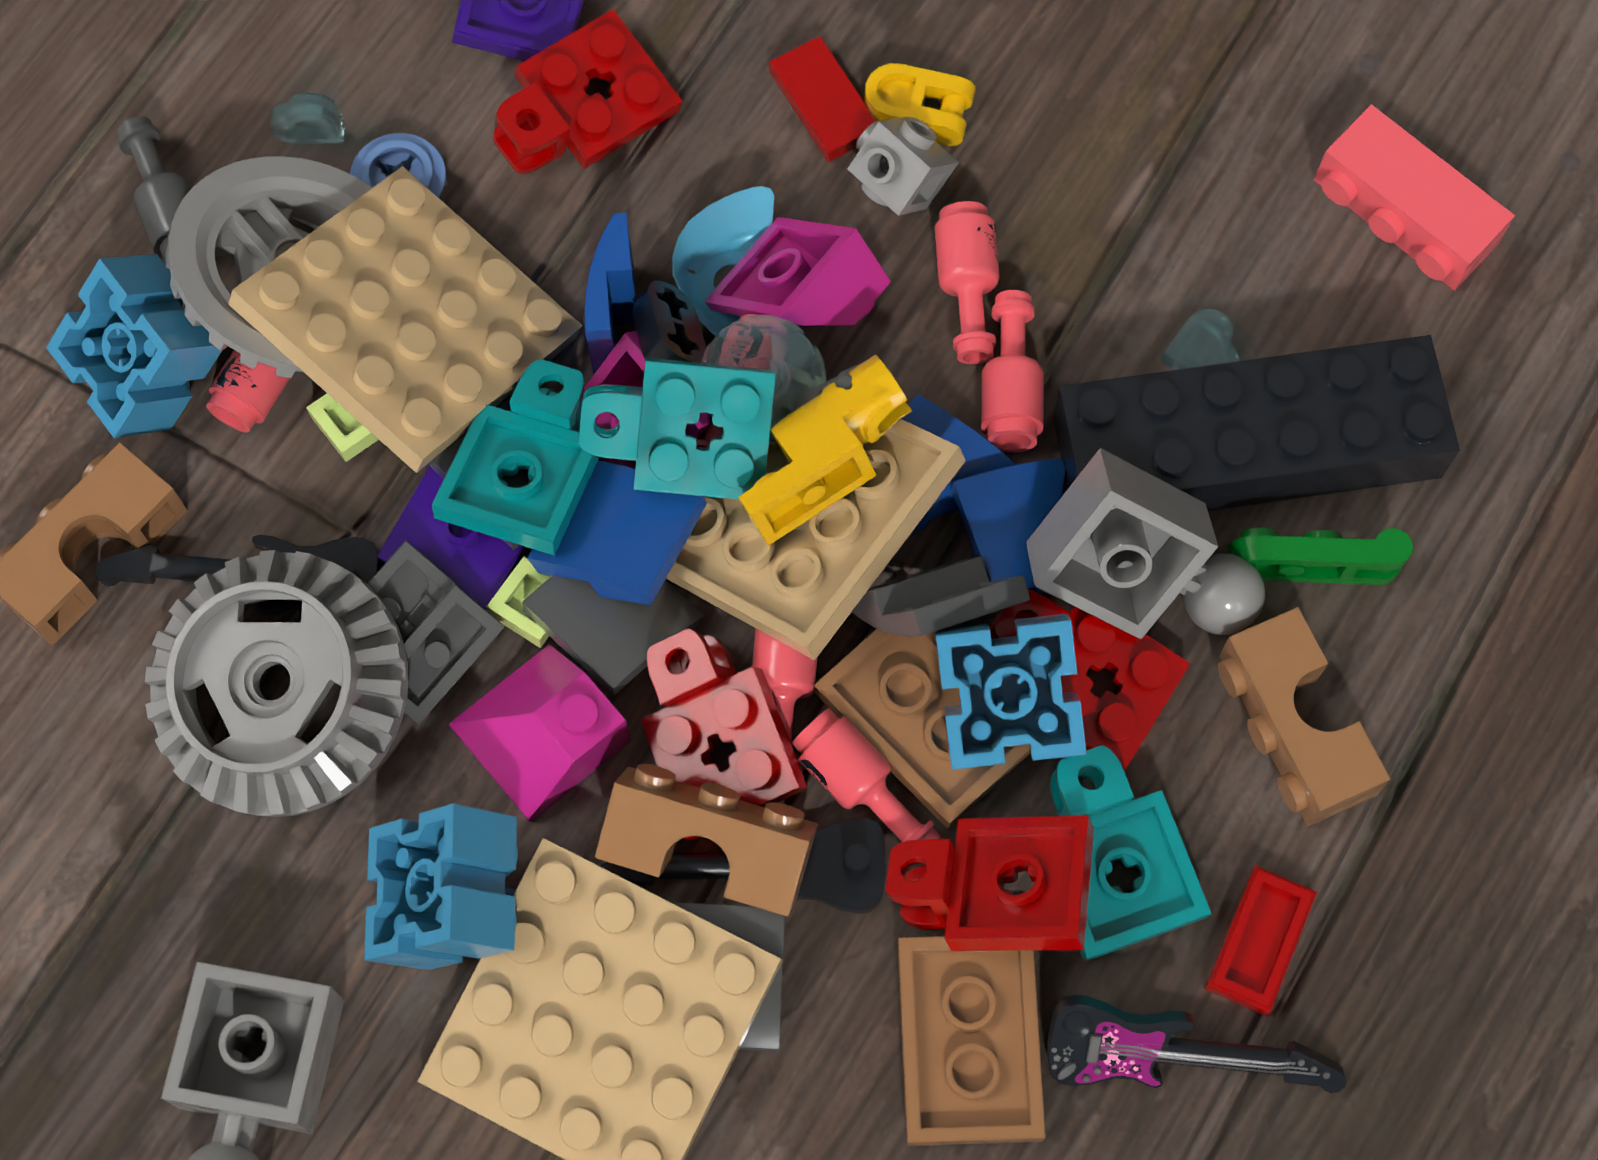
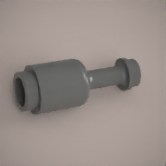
M134 117L124 121L118 127V145L124 154L133 155L144 180L135 190L133 196L134 206L154 253L164 259L166 263L165 254L170 227L177 208L191 190L192 184L187 177L180 173L166 172L156 149L161 139L158 129L153 126L149 118Z

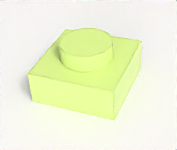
M328 393L306 407L313 421L345 462L379 440Z
M523 556L487 605V611L500 623L541 648L549 635L523 611L522 602L551 576L539 574L529 560Z

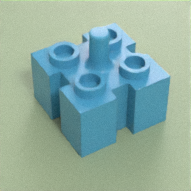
M157 254L100 258L78 293V296L86 305L84 311L66 313L46 347L73 384L87 382L93 392L87 403L113 438L171 430L193 396L190 393L189 381L204 379L222 352L208 342L210 333L202 325L193 327L185 317V309L182 307L183 300L174 298L170 288L171 272Z
M1067 614L1014 620L1016 636L991 639L988 623L947 627L936 631L942 689L959 688L961 705L945 707L952 770L1005 764L1004 747L1029 744L1032 761L1087 755L1081 701L1076 692L1062 693L1060 676L1077 674L1072 623Z
M453 803L419 813V822L399 819L369 828L367 881L377 882L376 905L366 907L364 960L432 970L462 963V956L480 959L515 951L517 916L515 912L516 897L513 895L516 889L505 887V877L510 875L513 870H516L518 859L516 845L517 817Z

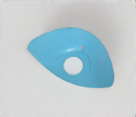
M768 187L748 188L732 193L708 205L689 220L678 236L672 256L673 276L678 289L692 301L698 320L712 334L723 340L728 328L737 324L741 316L711 311L704 301L715 290L714 277L717 272L723 267L736 265L772 224L774 194L772 189ZM687 269L693 270L695 274L688 272Z

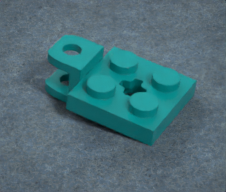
M645 358L643 387L603 384L590 387L584 392L581 408L579 446L582 450L594 456L636 461L634 490L739 499L740 495L751 489L761 477L766 475L776 372L775 370ZM609 412L618 418L619 423L613 428L605 429L597 424L595 418L601 413ZM707 412L712 414L713 425L723 427V433L721 438H712L709 447H699L694 436L685 434V428L687 424L697 423L700 413Z
M541 359L536 360L524 371L509 401L511 412L485 404V408L474 417L432 503L434 519L555 556L599 459L598 456L585 452L579 446L581 408L584 395L583 374L579 370ZM547 381H557L564 386L560 393L549 391L547 388L540 389L541 385ZM519 469L528 471L530 483L524 487L511 488L508 487L506 481L502 480L504 475L515 476Z
M1106 746L1089 749L1086 751L1087 755L1070 756L1060 760L1050 779L1051 797L1058 816L1089 815L1094 827L1084 950H1080L1084 962L1203 920L1212 914L1163 791L1160 790L1132 800L1134 795L1124 770L1116 755ZM1084 777L1091 780L1095 785V790H1088L1082 787L1078 778ZM1121 858L1125 867L1137 866L1141 877L1132 882L1134 892L1123 893L1119 886L1111 887L1108 884L1106 876L1113 871L1112 860Z

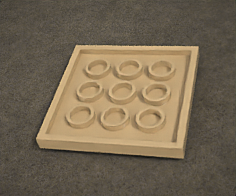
M403 166L235 287L231 292L228 303L230 307L416 473L469 429L474 417L486 407V404L496 407L513 393L522 374L530 364L540 359L550 362L576 340L583 326Z
M782 362L775 379L770 429L794 411L795 398L798 394L824 382ZM900 419L876 442L872 444L867 442L863 445L877 476L769 546L755 528L739 499L703 496L707 501V505L666 579L815 661L966 460L959 446ZM708 426L697 440H703ZM771 430L766 474L777 472L789 464Z
M543 838L513 895L516 897L515 912L517 916L515 951L480 959L417 1082L565 1160H684L783 959Z

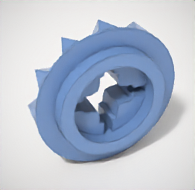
M393 133L372 140L359 151L350 169L351 175L372 188L387 178L383 172L389 175L402 166L438 198H440L443 187L447 186L445 165L438 150L427 140L407 133Z

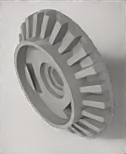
M286 156L250 158L231 163L205 176L191 188L177 208L170 227L165 254L166 268H169L171 272L170 288L174 298L182 299L186 305L185 317L193 327L202 325L210 332L208 342L220 351L229 346L241 354L240 363L253 369H255L258 362L276 368V376L290 379L295 371L303 372L228 305L231 294L219 276L215 256H234L239 285L372 189V187L338 168L312 160Z
M276 550L260 551V555L246 559L242 557L234 558L225 562L226 567L215 574L206 573L194 582L196 588L185 599H177L170 608L169 612L173 616L165 630L157 631L152 646L157 648L153 666L146 667L145 683L150 685L151 700L150 703L145 704L147 718L154 722L158 735L155 742L160 753L167 756L175 767L173 772L184 783L191 785L200 792V796L233 811L256 816L282 817L311 812L335 802L360 785L376 769L392 745L403 719L408 694V662L404 642L390 610L377 593L355 574L332 561L299 551L284 553ZM268 600L302 601L301 622H243L244 609L253 604ZM282 664L290 675L289 689L281 698L269 701L260 691V678L267 668ZM335 682L341 686L335 710L322 731L308 744L300 738ZM204 683L230 734V737L216 744L205 728L197 705L196 688Z

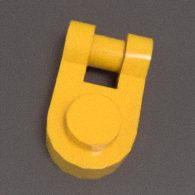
M889 63L878 67L870 74L866 81L865 104L876 121L906 116L914 117L926 123L937 136L935 141L946 146H957L962 143L967 126L966 121L963 119L964 110L971 107L976 88L971 81L960 76L905 64ZM925 97L938 100L941 103L940 110L924 107Z

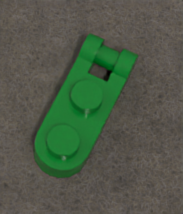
M1251 528L1242 531L1240 538L1231 541L1227 545L1228 554L1237 555L1251 563L1258 570L1263 581L1385 585L1394 581L1412 554L1413 544L1407 533L1396 528L1383 530L1376 539L1342 538L1339 532L1331 530L1312 531L1306 533L1303 537L1278 536V532L1273 529Z

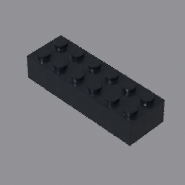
M1431 335L1062 385L1059 387L1053 412L1060 455L1066 467L1065 480L1067 489L1101 448L1204 502L1208 511L1439 479L1443 477L1460 451Z

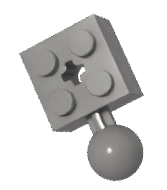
M1101 448L1026 542L1035 587L1139 639L1143 638L1179 593L1182 594L1185 610L1191 620L1201 629L1217 635H1231L1247 629L1259 617L1265 603L1264 582L1258 570L1251 563L1233 554L1220 553L1212 555L1218 548V543L1204 502Z
M201 962L196 963L161 1099L180 1110L217 1116L218 1119L212 1143L196 1150L187 1160H259L252 1152L259 1124L313 1134L345 1001L331 986ZM262 1035V1039L267 1042L266 1049L261 1056L252 1061L243 1055V1051L246 1045H257Z

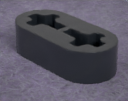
M659 280L652 281L632 307V315L644 359L653 358L703 363L707 358V348L692 301L677 287Z

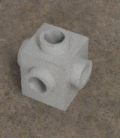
M906 116L876 121L871 124L858 139L856 148L859 152L847 169L862 182V190L870 199L880 205L888 206L900 216L927 209L959 162L935 141L937 136L926 123L917 118Z

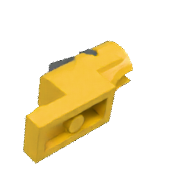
M877 355L840 372L837 377L798 394L795 398L794 411L770 429L789 464L777 472L764 475L751 489L738 497L755 528L768 546L877 476L863 445L867 442L871 444L876 442L898 420L912 412L906 403L907 398L900 386Z

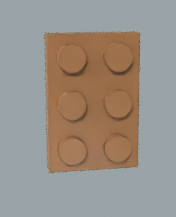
M877 628L814 684V693L839 719L845 715L889 761L891 772L947 830L1030 754L1029 744L1004 747L1005 764L951 769L945 707L961 705L959 688L942 689L936 631L923 636L908 637L894 635Z
M944 937L898 938L907 1146L1043 1141L1045 1139L1034 951H951Z

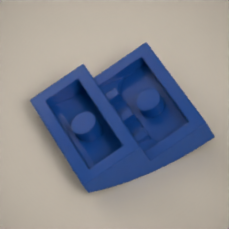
M627 212L613 214L597 245L589 271L585 298V334L593 375L616 346L615 325L634 324L632 307L637 302Z
M598 460L555 556L532 549L527 559L539 574L555 575L557 577L589 582L600 597L651 605L706 507L707 501L703 496L634 490L635 469Z

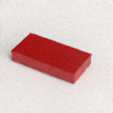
M818 36L769 61V73L827 162L829 163L856 149L858 139L871 124L876 122V119L822 38Z
M1255 865L1250 873L1204 989L1267 1016L1271 1012L1317 891Z

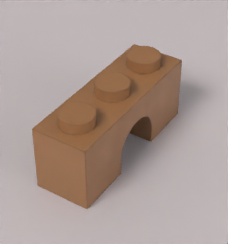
M119 442L108 454H102L91 461L83 472L82 480L63 498L55 499L45 506L36 520V525L17 543L10 544L0 551V600L53 646L98 601L76 574L77 560L85 547L93 541L104 537L123 539L135 549L154 545L188 510L168 483Z
M1298 607L1228 638L1219 655L1221 660L1218 663L1219 676L1231 697L1236 698L1240 696L1250 716V719L1247 720V726L1256 748L1263 755L1269 753L1281 775L1277 778L1278 788L1287 807L1293 813L1300 811L1308 827L1377 796L1391 779L1360 721L1337 731H1320L1306 724L1295 709L1294 693L1316 683L1329 664Z
M640 764L636 769L628 766L614 782L595 854L596 859L659 877L672 858L676 841L688 836H702L717 843L728 858L730 873L724 898L783 916H789L798 897L818 823L805 820V814L802 811L786 804L771 802L767 803L765 807L741 801L739 800L740 794L737 791L723 785L704 783L701 785V788L675 781L676 775L672 771L660 766Z

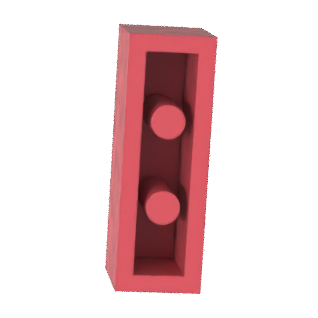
M1372 104L1325 151L1314 179L1331 201L1340 206L1350 208L1369 224L1370 229L1378 238L1387 243L1397 245L1416 260L1418 267L1425 275L1431 279L1444 282L1454 291L1500 243L1515 217L1508 209Z

